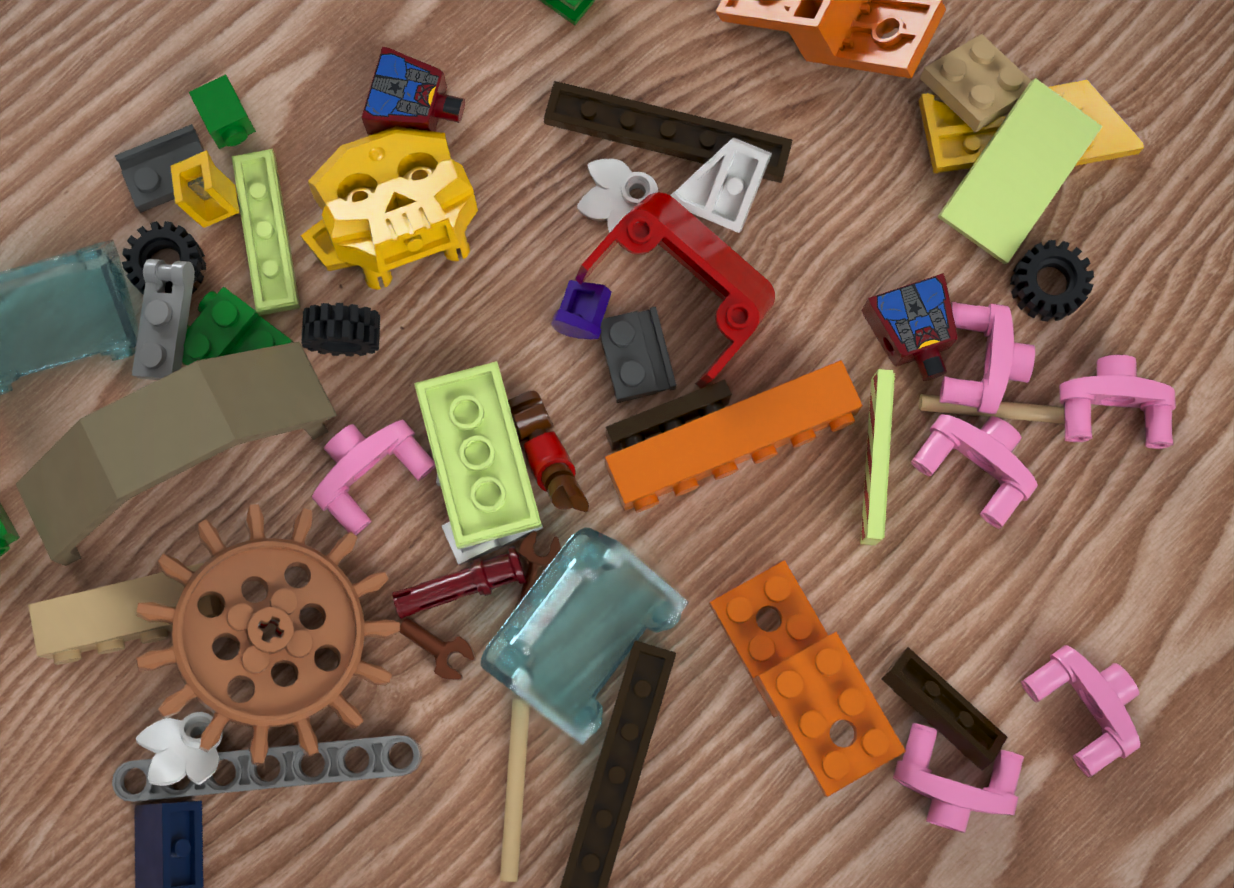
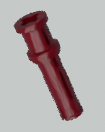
M515 546L508 547L507 553L483 561L480 558L473 559L468 568L410 588L392 592L396 611L400 619H403L417 612L431 609L478 592L480 596H488L492 594V589L516 581L521 585L526 583V578Z

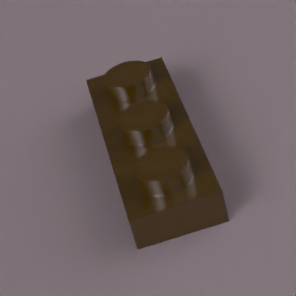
M724 379L606 426V438L612 451L620 447L625 449L646 440L645 437L660 431L664 433L685 424V421L698 416L703 417L723 409L725 405L729 404L732 394Z
M909 647L896 658L881 678L897 695L904 699L980 770H984L994 761L1008 738Z

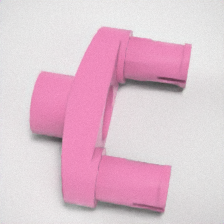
M951 302L956 328L984 332V336L987 337L984 376L981 382L944 376L939 402L976 407L978 412L996 414L1008 380L1026 383L1030 381L1035 360V346L1014 342L1012 315L1008 306L990 303L988 307Z
M1110 355L1099 358L1097 360V376L1077 378L1059 385L1060 403L1064 405L1065 441L1086 442L1092 439L1091 404L1140 408L1145 413V446L1147 448L1161 449L1173 445L1172 410L1176 408L1175 390L1169 385L1137 377L1135 357Z
M940 415L930 428L932 434L911 461V464L918 471L927 476H932L950 451L957 449L997 479L1000 487L981 511L980 516L987 523L998 529L1003 527L1020 502L1027 501L1038 486L1031 472L1012 453L1022 438L1020 433L1006 421L994 416L989 417L983 427L978 429L956 417Z
M405 420L394 422L368 438H365L354 424H350L338 432L325 445L324 450L337 464L318 485L312 495V499L323 511L328 509L348 533L352 532L357 535L371 523V519L347 493L350 489L349 487L387 454H395L418 481L422 480L436 467L435 462L413 437L415 432Z
M1064 645L1050 655L1051 661L1021 681L1024 690L1034 702H1039L1068 682L1099 723L1103 735L1073 755L1075 763L1086 776H1093L1119 756L1126 758L1140 748L1138 733L1124 705L1139 695V690L1131 676L1120 665L1113 663L1099 673L1084 656L1075 649Z
M912 723L905 748L906 752H904L902 761H897L893 779L918 794L932 799L926 819L927 822L965 833L971 811L1001 815L1015 814L1019 798L1015 796V791L1024 756L1000 750L995 759L989 787H984L983 790L931 774L932 770L928 769L938 730Z

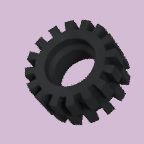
M157 221L150 223L152 230L147 231L142 226L137 229L141 234L138 239L131 235L127 240L132 247L131 249H123L122 255L127 259V261L122 262L123 269L128 273L126 276L129 281L143 295L146 283L143 277L144 264L156 252L166 248L177 251L180 261L191 262L195 271L194 283L195 281L202 283L204 276L200 271L206 270V262L202 258L205 255L192 235L180 225L176 228L172 222L165 221L164 227H161ZM166 281L165 293H172L173 284L171 281ZM194 285L192 294L197 290V288Z
M1048 240L1044 246L1042 243L1036 244L1017 263L1013 270L1015 273L1010 281V285H1015L1011 293L1013 298L1020 297L1021 301L1017 306L1021 310L1026 306L1031 309L1028 316L1035 318L1040 314L1042 315L1041 321L1046 322L1052 317L1055 318V321L1062 320L1066 315L1070 316L1087 300V295L1092 291L1094 285L1089 283L1094 278L1093 270H1086L1091 264L1088 257L1082 261L1078 258L1082 252L1078 247L1071 252L1067 250L1070 243L1062 241L1059 246H1056V240ZM1045 267L1058 269L1066 278L1067 286L1064 293L1059 295L1045 293L1037 283L1038 271Z
M321 303V306L311 305L310 308L306 307L304 309L301 338L303 348H308L307 350L312 352L318 351L319 354L332 353V356H339V354L363 356L366 353L373 354L379 350L380 314L376 310L371 311V308L368 307L358 308V305L355 304L343 306V303H336V305Z

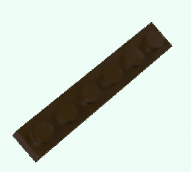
M558 81L553 83L544 115L545 125L702 164L710 160L732 138H736L772 153L763 179L782 183L793 141L792 139Z
M634 640L560 888L608 887L676 652Z

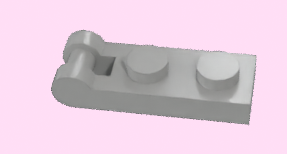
M160 259L146 260L143 267V277L146 283L132 376L141 379L159 380L181 369L195 274L191 262L175 261L173 265H170ZM166 281L172 282V293H165Z

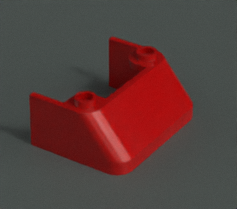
M662 192L652 193L627 213L583 262L575 280L582 284L617 243L626 251L636 255L649 253L659 244L723 300L716 311L715 321L719 331L731 342L695 383L702 389L718 375L757 329L774 304L775 291L772 284L672 196Z

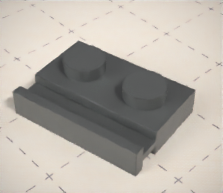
M192 124L115 155L133 202L140 213L175 199L170 166L204 151ZM203 179L197 181L201 186H204Z
M656 306L651 307L650 310L634 311L602 320L600 339L617 403L658 394V392L665 390L671 391L676 389L677 385Z

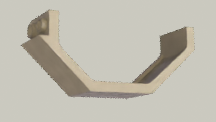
M300 342L198 360L79 419L16 483V486L51 561L67 566L81 559L76 546L134 496L239 444L299 429H304L314 440L328 433L324 422L337 416Z

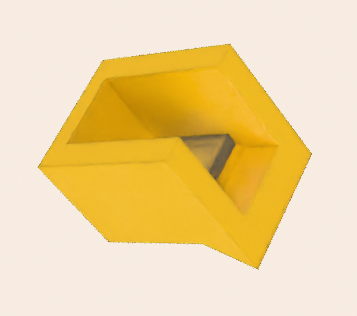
M207 150L170 166L175 204L200 226L205 228L240 213L235 184L214 165Z

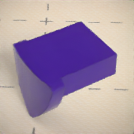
M569 280L560 309L555 312L551 326L565 336L589 340L599 339L602 330L600 326L612 291L602 284L588 282L579 284L577 281Z

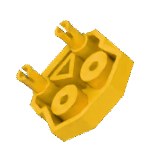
M402 127L384 130L341 145L308 180L313 198L323 211L322 218L338 260L361 266L365 275V282L371 289H381L378 277L382 278L386 288L392 281L390 270L441 251H444V256L450 261H459L456 250L460 248L463 259L470 253V246L467 242L465 231L478 212L473 187L463 166L451 159L445 133Z

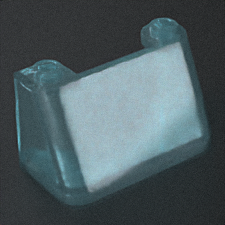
M113 240L100 242L0 272V395L12 391L11 383L18 380L21 376L99 353L101 356L110 355L112 361L124 359L135 354L139 329L120 257Z
M583 528L573 534L488 644L481 657V666L494 678L583 745L588 737L599 729L602 723L603 706L595 697L630 652L634 640L638 641L646 629L658 633L673 628L678 623L681 612L689 602L619 541L591 528Z

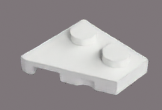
M732 138L670 196L690 213L739 233L743 229L772 153Z

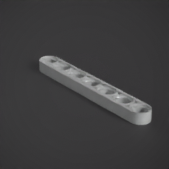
M401 735L318 743V752L324 757V769L318 776L309 777L304 774L301 768V760L305 754L299 745L268 748L267 755L276 757L280 763V773L272 781H264L259 777L257 765H252L249 750L218 752L219 761L227 759L235 766L236 774L234 780L230 784L222 786L216 783L212 775L200 785L190 781L188 786L182 790H176L171 785L160 786L150 784L148 781V771L152 759L134 760L123 763L116 769L112 779V786L119 798L124 801L135 802L404 776L411 774L419 767L422 760V751L416 740L409 736ZM400 742L408 744L414 754L411 764L403 769L394 767L389 759L391 748ZM362 747L369 755V764L362 772L353 773L346 767L345 756L351 748ZM133 768L142 770L147 779L145 788L138 794L128 792L124 785V778L127 772Z

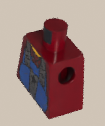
M382 46L361 118L367 134L370 135L393 127L435 132L438 119L456 123L461 122L465 108V99L446 95L447 84L444 72L440 69Z
M943 273L867 299L862 308V313L894 366H901L915 361L923 381H929L947 373L940 352L951 348L957 340V331L947 283Z

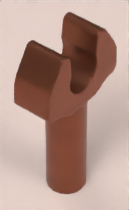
M532 531L521 542L519 548V555L525 558L528 568L525 576L526 583H523L516 609L533 614L544 571L553 565L559 566L562 558V548L558 537L553 538L550 552L546 556L541 557L534 553L533 548L537 539L536 531Z
M408 617L400 625L399 633L434 656L436 662L434 673L443 679H463V676L448 664V659L453 653H460L471 661L476 660L470 644L461 637H456L454 641L444 642Z

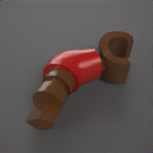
M528 391L508 400L519 442L528 439L523 446L531 472L539 487L548 492L556 508L562 510L573 508L588 512L589 503L575 479V467L567 451L554 431L547 432L554 425L538 392Z

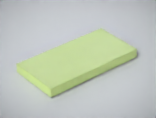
M1033 79L946 203L938 218L998 261L1007 264L1102 126L1038 79Z
M498 362L414 383L457 549L542 527Z

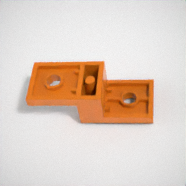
M721 0L716 13L722 22L789 32L806 61L912 79L946 8L942 0ZM894 28H899L892 37L882 39L883 34L891 32Z
M785 560L709 602L711 609L773 718L778 716L781 718L825 797L834 794L906 752L837 632L831 635L827 634ZM769 607L777 611L780 616V625L777 630L767 632L758 626L756 615L760 609ZM838 720L846 721L853 727L854 739L847 747H839L831 740L830 729Z

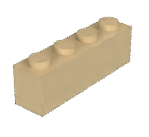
M204 563L187 566V568L196 572ZM162 572L28 604L37 657L53 659L54 664L59 665L81 660V652L97 649L98 654L125 649L124 642L141 638L142 644L165 640L168 638V631H172L173 625L163 622H148L137 617L138 603L154 602L163 606L177 607L178 600L185 587ZM205 596L197 604L199 612L205 617L214 618L222 613L220 599L216 596Z

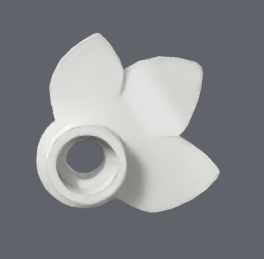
M595 160L588 163V170L597 186L593 187L583 196L578 203L577 209L591 220H608L607 225L610 233L621 219L644 198L652 193H657L658 187L651 176L643 172H632L621 160ZM638 188L645 195L640 199H635L631 197L630 191Z
M195 712L186 716L182 721L165 718L148 726L136 737V742L139 745L156 753L148 771V781L150 784L160 786L171 785L187 775L191 781L200 785L214 774L219 764L216 748L219 746L223 734L221 733L219 742L208 752L199 749L201 738H194L202 734L211 723L213 717L210 714Z

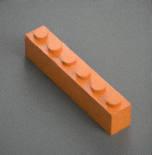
M840 360L605 456V466L624 511L634 507L637 513L659 504V496L674 491L675 496H680L698 488L699 484L697 481L713 475L715 480L727 477L739 470L737 467L739 463L752 459L754 464L766 461L778 454L776 448L790 442L793 448L807 444L817 438L815 432L829 426L832 432L841 430L855 422L854 416L858 414L863 405L843 361Z

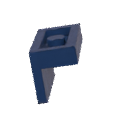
M202 801L136 805L134 809L135 888H204Z

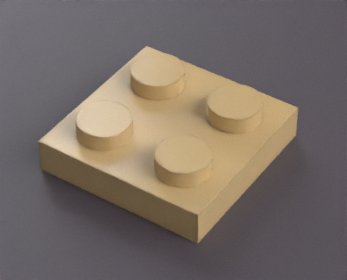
M983 34L924 67L920 77L974 132L979 131L1011 111L1032 81Z

